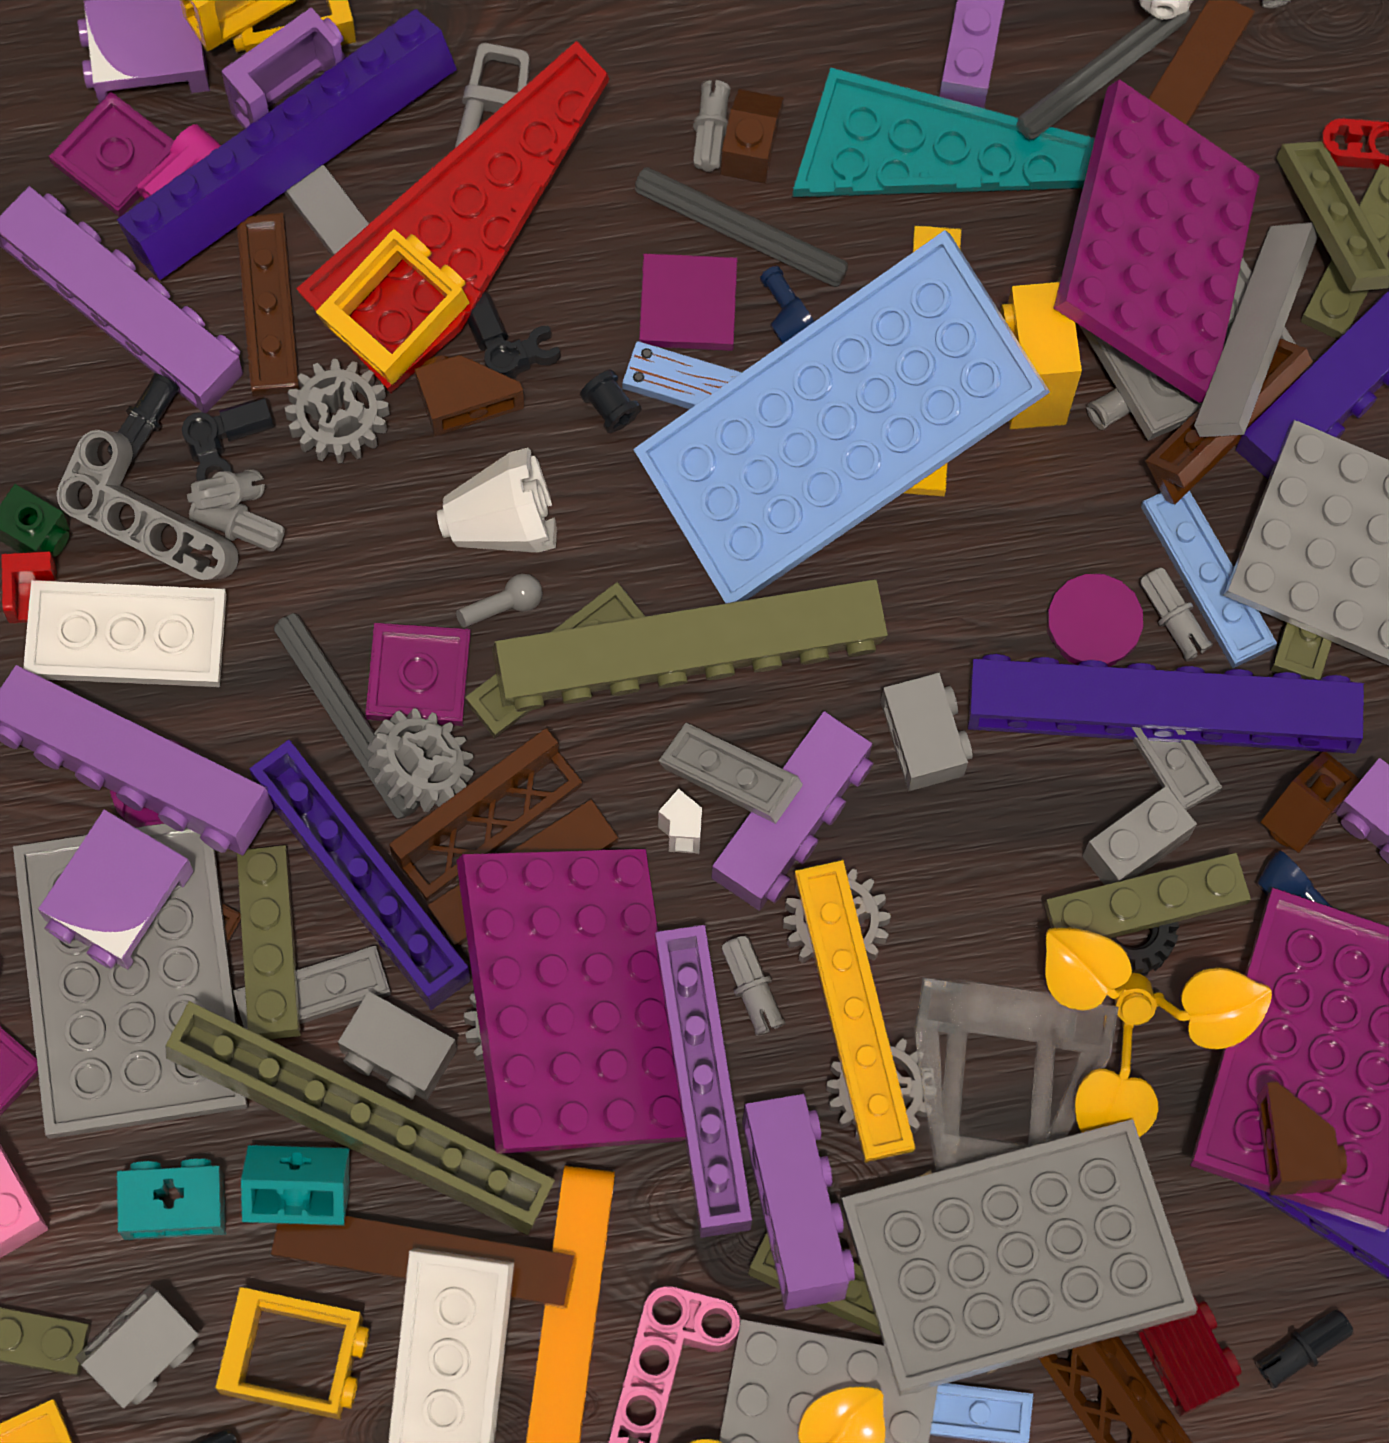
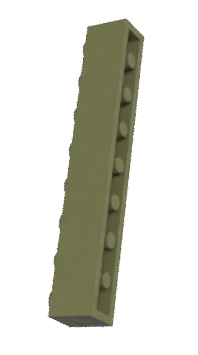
M877 579L499 640L495 641L492 653L502 707L514 705L516 712H523L544 707L543 700L562 697L564 704H572L592 699L591 692L610 689L612 696L627 695L638 692L640 690L639 684L658 681L659 688L675 687L687 683V676L704 673L706 680H717L735 675V668L753 666L754 672H766L781 668V661L800 658V662L803 665L814 664L828 660V653L847 650L848 657L867 655L875 652V645H880L888 634Z
M190 1001L165 1045L167 1059L526 1235H529L555 1181L501 1153L496 1154L495 1150Z

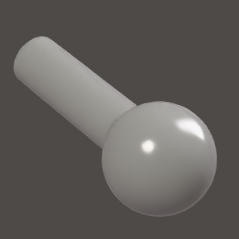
M515 575L507 582L504 591L458 609L456 611L457 619L460 625L465 628L511 608L520 612L531 611L541 602L543 595L542 586L532 575Z

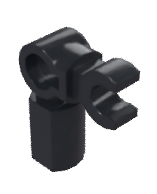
M483 293L473 308L467 323L478 348L485 351L484 360L486 367L516 379L519 373L529 370L530 365L534 363L549 366L561 358L559 347H554L550 350H542L538 347L540 342L551 338L549 326L535 328L526 340L521 341L518 338L510 342L507 341L508 334L489 293Z
M264 396L219 410V416L211 417L209 414L198 412L191 414L185 419L182 426V435L189 448L192 460L200 462L196 471L197 481L207 479L208 474L212 471L232 472L228 462L219 457L224 451L221 439L228 437L230 442L274 428Z

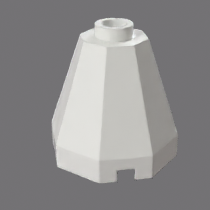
M528 447L509 452L444 496L443 509L437 511L438 524L443 537H451L452 542L457 547L535 553L556 548L557 527L555 518L545 521V517L548 516L547 506H552L550 493L538 459L535 455L531 456V450Z

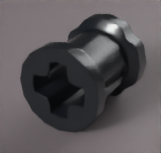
M613 370L600 373L590 380L580 392L581 399L585 403H592L604 419L603 427L607 433L623 429L641 411V405L636 400L631 401L617 384L618 376Z

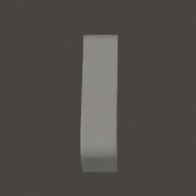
M105 430L90 431L82 436L57 490L58 504L65 513L194 578L201 580L223 579L234 572L238 564V552L231 541L120 486L133 455L132 445L127 437L115 431ZM106 439L112 446L113 453L110 461L104 465L98 459L97 449L100 443ZM84 483L90 486L93 494L92 502L86 508L81 506L77 496L79 488ZM125 504H129L135 514L134 523L128 529L122 526L119 519L120 510ZM168 524L175 529L177 534L176 544L170 550L165 548L161 542L162 530ZM193 548L197 550H213L212 556L218 560L217 565L209 566L210 560L198 553L190 552Z

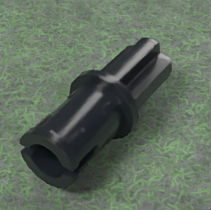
M154 373L152 380L135 406H129L126 409L128 417L118 433L127 437L132 445L133 455L131 463L151 432H157L161 426L158 421L174 396L180 391V388L173 381L158 373ZM109 445L107 452L112 456V446Z
M1334 1310L1301 1333H1298L1296 1330L1291 1332V1339L1262 1359L1256 1360V1367L1264 1380L1269 1379L1267 1381L1268 1385L1272 1389H1276L1279 1384L1307 1365L1317 1366V1359L1352 1336L1354 1332L1352 1325L1339 1310Z

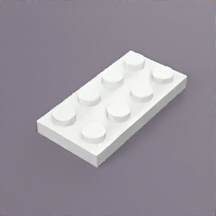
M31 580L23 669L46 680L220 687L226 591L225 589Z
M417 1248L410 1250L389 1443H494L514 1262Z

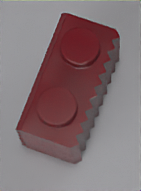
M1195 1297L1194 1300L1197 1306L1195 1315L1135 1331L1180 1417L1234 1391L1240 1386L1236 1377L1242 1374L1240 1365L1232 1350L1228 1346L1221 1349L1212 1332L1218 1326L1210 1307L1204 1300L1197 1303Z

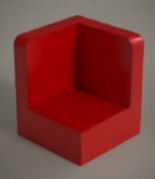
M50 552L1 554L2 607L9 623L28 622L31 580L57 582L56 564Z

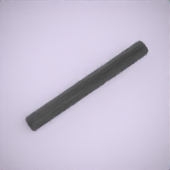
M1188 9L1187 12L1171 19H1160L1151 15L1022 113L1016 124L1018 130L1027 139H1035L1184 25L1190 16V10Z
M649 167L643 168L635 183L637 193L834 287L839 286L847 273L848 263Z
M295 613L284 616L274 626V631L394 817L403 819L410 816L420 806L419 801H415L410 808H406L404 796L398 794L392 799L387 796L391 788L388 783L376 784L374 779L380 773V769L368 766V761L374 753L367 749L375 736L373 729L300 617Z

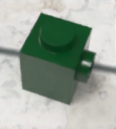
M14 484L0 504V541L19 553L50 552L52 556L56 557L64 549L69 539L68 531L70 529L64 513L17 484Z

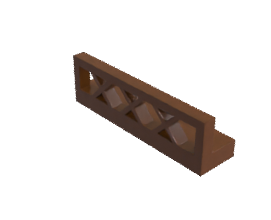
M1280 338L1247 428L1300 378V374L1312 363L1307 348ZM1201 407L1146 460L1165 501L1174 505L1240 441L1242 436L1199 437L1194 424Z
M545 728L389 844L391 855L426 901H429L459 878L457 864L453 866L454 857H461L463 854H492L582 787L583 782L561 756L558 742L548 729ZM551 762L567 781L554 792L533 790L535 774ZM528 780L527 789L517 788ZM505 796L525 798L523 815L515 821L494 819L496 803ZM532 799L541 800L530 809ZM489 809L488 818L478 817ZM466 825L486 827L484 844L476 850L455 848L457 832ZM493 828L503 829L492 837ZM450 838L449 847L439 846ZM427 854L447 856L445 873L429 885L413 866V864Z
M1119 1336L1072 1348L1071 1361L1060 1359L1055 1353L1038 1358L1096 1443H1116L1110 1434L1111 1419L1125 1422L1132 1432L1131 1443H1192ZM1082 1376L1096 1380L1102 1389L1101 1404L1087 1401L1080 1390Z

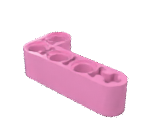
M674 1287L656 1289L648 1296L640 1320L609 1443H629V1437L619 1438L621 1431L634 1438H651L650 1443H658L683 1345L709 1352H721L727 1350L735 1343L739 1332L740 1319L737 1310L730 1303ZM671 1301L677 1304L682 1315L675 1324L662 1325L653 1317L652 1311L654 1307L660 1302ZM721 1314L729 1320L731 1325L730 1332L722 1338H712L703 1331V1320L709 1315ZM656 1350L664 1353L669 1361L667 1370L659 1375L645 1373L641 1369L639 1361L646 1352ZM637 1400H646L654 1406L656 1416L650 1424L637 1426L627 1417L626 1411L629 1405Z

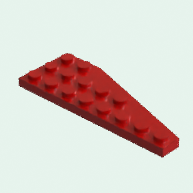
M577 41L296 288L298 293L316 312L393 229L405 239L410 234L414 235L431 251L432 254L428 259L439 269L445 264L448 265L465 281L466 284L462 289L470 303L393 385L347 346L374 373V376L390 394L409 378L416 368L421 367L424 362L435 355L462 330L473 308L483 295L609 81L607 72ZM402 259L349 316L393 354L441 303L445 296Z

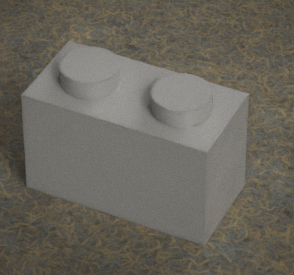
M940 673L884 687L880 703L908 791L963 777L968 764L967 760L973 757L972 749L966 731L958 732L953 717V715L958 714L956 697L951 686H943Z
M1165 786L1090 840L1082 857L1104 885L1136 878L1189 840L1197 823L1171 790Z
M369 991L338 1041L341 1053L346 1055L343 1060L346 1065L366 1076H369L372 1070L389 1079L386 1086L408 1100H412L416 1094L427 1101L457 1051L455 1039Z
M150 1285L75 1358L124 1409L130 1402L137 1405L147 1398L157 1386V1382L154 1379L168 1365L175 1368L184 1362L195 1349L192 1342L199 1334Z

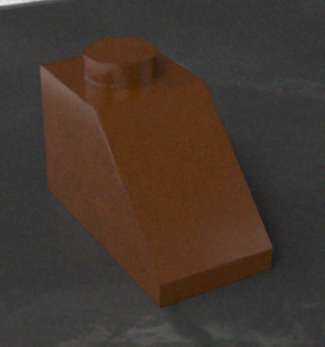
M738 89L730 111L722 148V176L766 184L784 97Z
M462 355L451 358L448 356H437L424 362L422 367L415 369L417 387L435 437L524 409L523 389L520 382Z
M1322 752L1291 782L1262 819L1261 823L1270 830V834L1277 842L1286 847H1291L1297 853H1300L1336 813L1345 798L1360 782V779L1330 754Z
M1267 1082L1257 1096L1270 1195L1331 1192L1341 1181L1342 1175H1345L1347 1171L1346 1150L1343 1144H1337L1335 1128L1280 1083Z

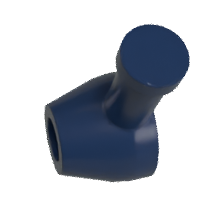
M773 266L761 275L760 280L765 287L769 288L782 308L770 325L783 344L815 321L783 277L784 273L781 268Z
M1281 850L1269 860L1257 882V885L1267 897L1271 889L1275 888L1333 908L1313 887L1310 879L1298 865Z

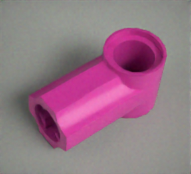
M198 124L187 127L173 142L170 155L137 185L139 194L144 199L148 198L176 176L188 170L222 145Z

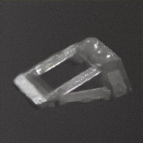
M923 977L915 1022V1036L936 1172L1067 1137L1076 1119L1075 1096L1080 1083L1091 1071L1104 1069L1111 1057L1118 1006L1101 1003L1098 1007L1090 1010H1076L1061 1005L1050 992L962 979ZM939 1031L947 1032L943 1092ZM967 1032L1036 1042L1028 1144L959 1134ZM1056 1047L1063 1050L1080 1052L1050 1127Z

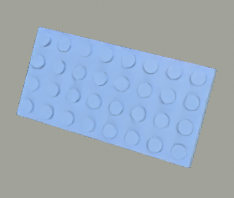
M944 230L633 450L724 602L727 604L749 599L1049 394L1050 391L951 234Z

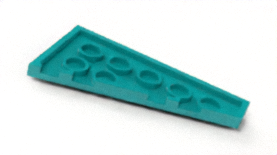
M830 68L793 188V197L1083 188L1095 138L1049 127L1035 139H1027L1017 128L1016 124L1019 121L1017 117Z

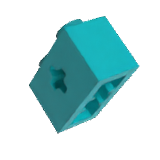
M248 1145L241 1177L242 1222L344 1225L350 1191L349 1148Z
M211 1160L181 1161V1168L161 1169V1163L136 1162L130 1164V1171H117L118 1233L124 1240L226 1235L224 1173L219 1166H211ZM175 1187L180 1196L184 1198L175 1199L174 1208L168 1209L159 1198L168 1197L169 1189Z

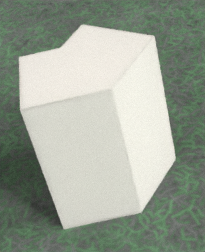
M680 789L658 811V828L669 836V852L699 854L702 807Z

